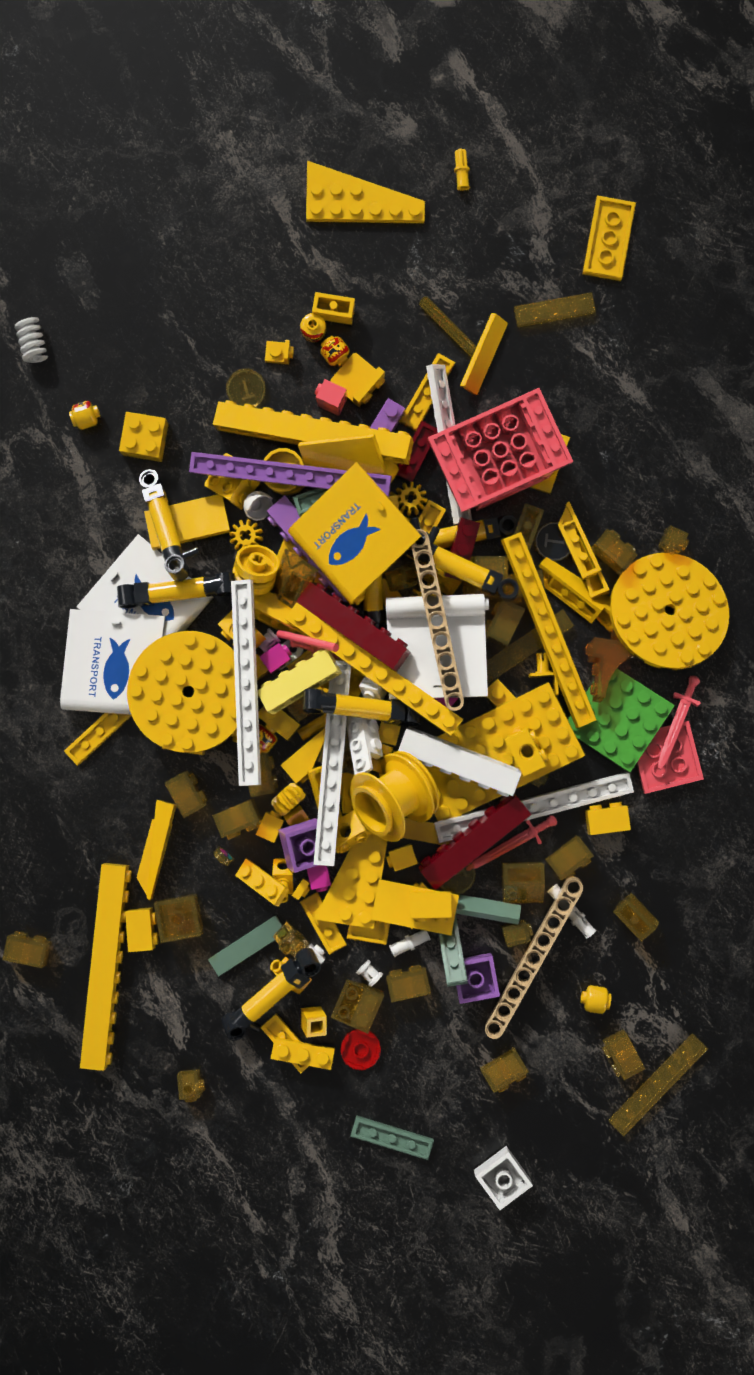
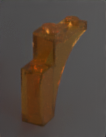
M613 628L611 631L612 640L594 637L586 646L588 662L594 663L592 675L595 677L594 683L591 684L590 695H593L592 702L600 703L605 698L607 686L614 671L622 663L636 656L635 654L632 655L622 645Z

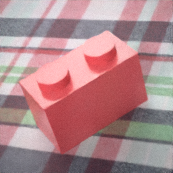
M324 379L323 383H319L315 390L317 406L339 416L347 401V389Z

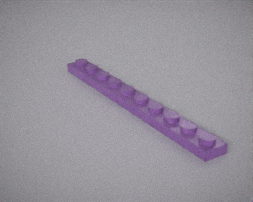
M197 452L191 453L189 472L195 474L327 490L348 471ZM367 473L389 497L392 476Z

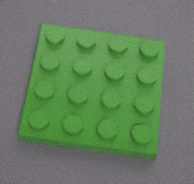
M606 662L586 692L596 721L580 728L575 727L571 716L568 721L577 739L630 773L675 705Z

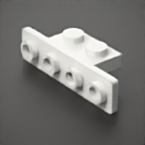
M347 716L346 727L355 775L361 772L368 773L373 770L371 758L378 760L383 757L382 743L378 731L379 726L377 721L373 719Z

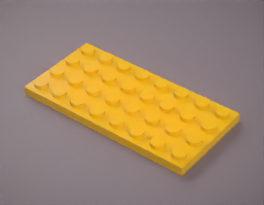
M549 682L460 725L452 736L446 733L437 736L443 740L519 768L505 739L527 727L531 731L534 730L539 738L537 742L539 748H543L548 756V760H546L547 765L523 777L521 774L516 789L585 756ZM523 747L525 755L530 756L534 753L532 747ZM425 766L431 774L439 793V807L434 813L438 821L458 817L502 796L497 793L498 790L491 787L484 789L478 786V782L473 780L467 782L461 780L459 775L455 773L449 775L441 772L437 766Z

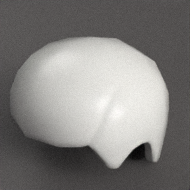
M262 491L250 493L244 500L246 516L255 521L264 520L268 516L267 510L273 506V498Z

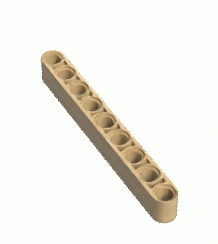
M417 529L420 534L425 536L426 540L422 545L414 543L411 547L447 708L457 711L463 707L464 698L428 534L424 530ZM426 554L430 557L427 565L419 564L418 558L420 555ZM427 574L434 577V583L430 586L422 582L423 577ZM434 594L439 598L437 605L430 606L427 603L429 595ZM434 615L442 616L443 623L440 626H434L431 623ZM439 635H445L448 639L447 644L443 647L436 644V637ZM443 655L451 657L452 663L450 666L444 667L440 664V658ZM452 675L456 678V684L453 687L445 685L444 679L446 676ZM456 695L460 698L461 703L458 707L449 705V698Z
M569 877L564 882L486 1022L485 1032L489 1038L497 1039L505 1031L582 894L583 884L579 878ZM571 882H577L579 889L572 892L568 889V885ZM567 900L569 907L567 909H560L558 907L559 901ZM555 917L560 922L558 926L552 927L548 924V920ZM546 935L550 940L547 944H541L538 938ZM531 953H537L540 958L538 961L532 962L528 956ZM525 970L530 976L528 979H521L518 976L519 972ZM516 988L520 994L517 997H512L508 993L509 990ZM507 1006L510 1012L508 1014H501L499 1008ZM495 1023L499 1025L500 1029L497 1032H493L489 1029V1026Z

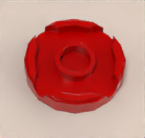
M356 1029L344 1037L341 1044V1055L346 1065L352 1069L366 1070L374 1066L380 1058V1042L371 1031Z

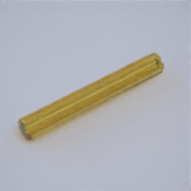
M427 296L423 297L419 305L472 358L477 346Z

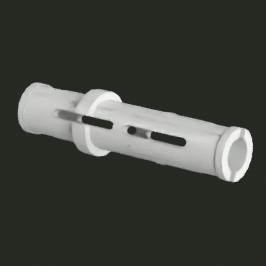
M555 884L547 892L555 900L561 888L558 884ZM561 900L558 905L561 909H567L569 902ZM574 906L569 915L571 924L573 926L576 925L587 939L596 930L587 921L586 915Z

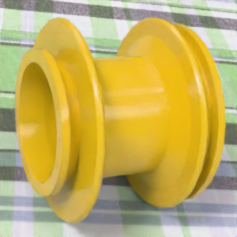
M404 751L387 754L381 759L380 764L383 774L379 773L380 778L361 772L352 778L350 785L353 809L360 822L371 833L390 842L399 841L404 836L406 829L405 817L416 822H426L439 807V793L431 774L416 757Z

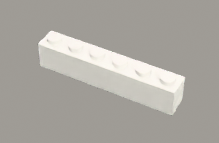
M410 726L406 729L398 750L411 754L421 760V763L425 766H437L443 773L449 775L455 773L459 775L461 780L467 782L473 780L478 782V786L484 789H489L490 787L496 789L498 794L505 797L514 795L522 774L519 768Z

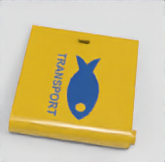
M358 462L346 471L288 530V533L350 605L354 603L356 605L360 604L366 598L364 596L365 590L422 537Z

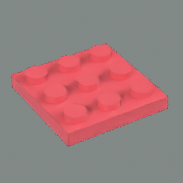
M689 721L683 722L671 754L661 770L658 769L659 757L671 725L660 727L636 763L644 794L704 779Z

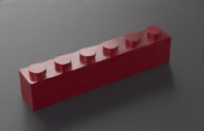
M310 582L296 602L397 672L411 653L407 649L408 644L399 638L395 641L390 637L392 633L383 627L379 630L374 626L376 622L367 616L363 619L358 615L360 611L351 605L347 608L342 604L344 600L335 594L330 596L326 593L327 588L319 583L314 585Z
M515 793L513 796H503L497 806L489 807L484 812L485 815L479 820L476 818L468 825L469 828L463 832L459 831L452 837L453 840L447 845L442 844L436 850L437 853L432 857L427 856L420 862V872L435 890L532 815Z

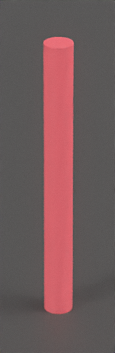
M283 630L276 632L278 638L337 652L339 649V645L336 643Z

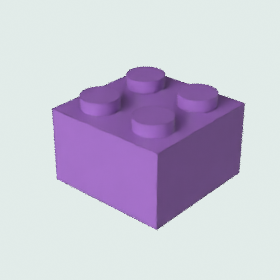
M316 818L278 830L287 868L293 873L318 866L313 865L317 830Z
M487 953L465 957L464 964L468 984L456 985L459 1003L463 1004L500 997L492 954Z

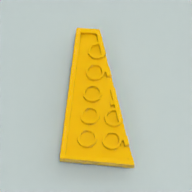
M307 161L306 222L424 223L425 201Z
M372 833L366 841L351 846L314 918L315 920L374 929L375 920H371L378 882L379 879H382L387 847L386 840Z

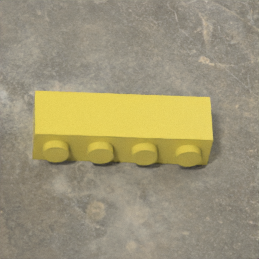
M326 649L318 650L309 660H302L295 665L294 669L280 673L278 675L279 678L274 681L263 683L258 690V695L267 712L271 714L277 713L304 697L305 689H317L342 674L332 653Z

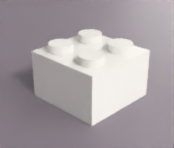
M507 1146L474 1170L475 1177L499 1210L533 1186L530 1177Z

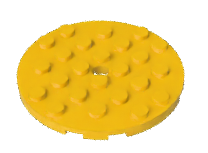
M656 553L642 557L623 571L613 587L610 597V619L616 636L632 655L635 654L650 666L672 670L693 667L710 657L725 638L729 624V607L724 590L715 576L706 567L689 557L674 553ZM668 606L674 609V615H668L665 612V607Z
M197 631L171 633L150 644L134 663L127 685L129 709L142 733L157 745L181 753L202 752L226 741L237 729L234 650L217 637ZM191 686L194 688L192 697L184 696L183 690L185 687Z

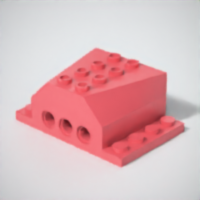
M540 388L428 437V442L461 513L473 507L478 511L548 479L554 471L573 463V459Z

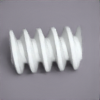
M38 317L26 318L15 324V329L18 331L16 334L19 338L18 343L22 346L20 348L23 354L22 359L29 363L42 362L48 358V356L42 355V353L47 351L46 348H40V346L45 344L44 340H38L43 334L36 332L41 329V326L34 325V323L39 321Z

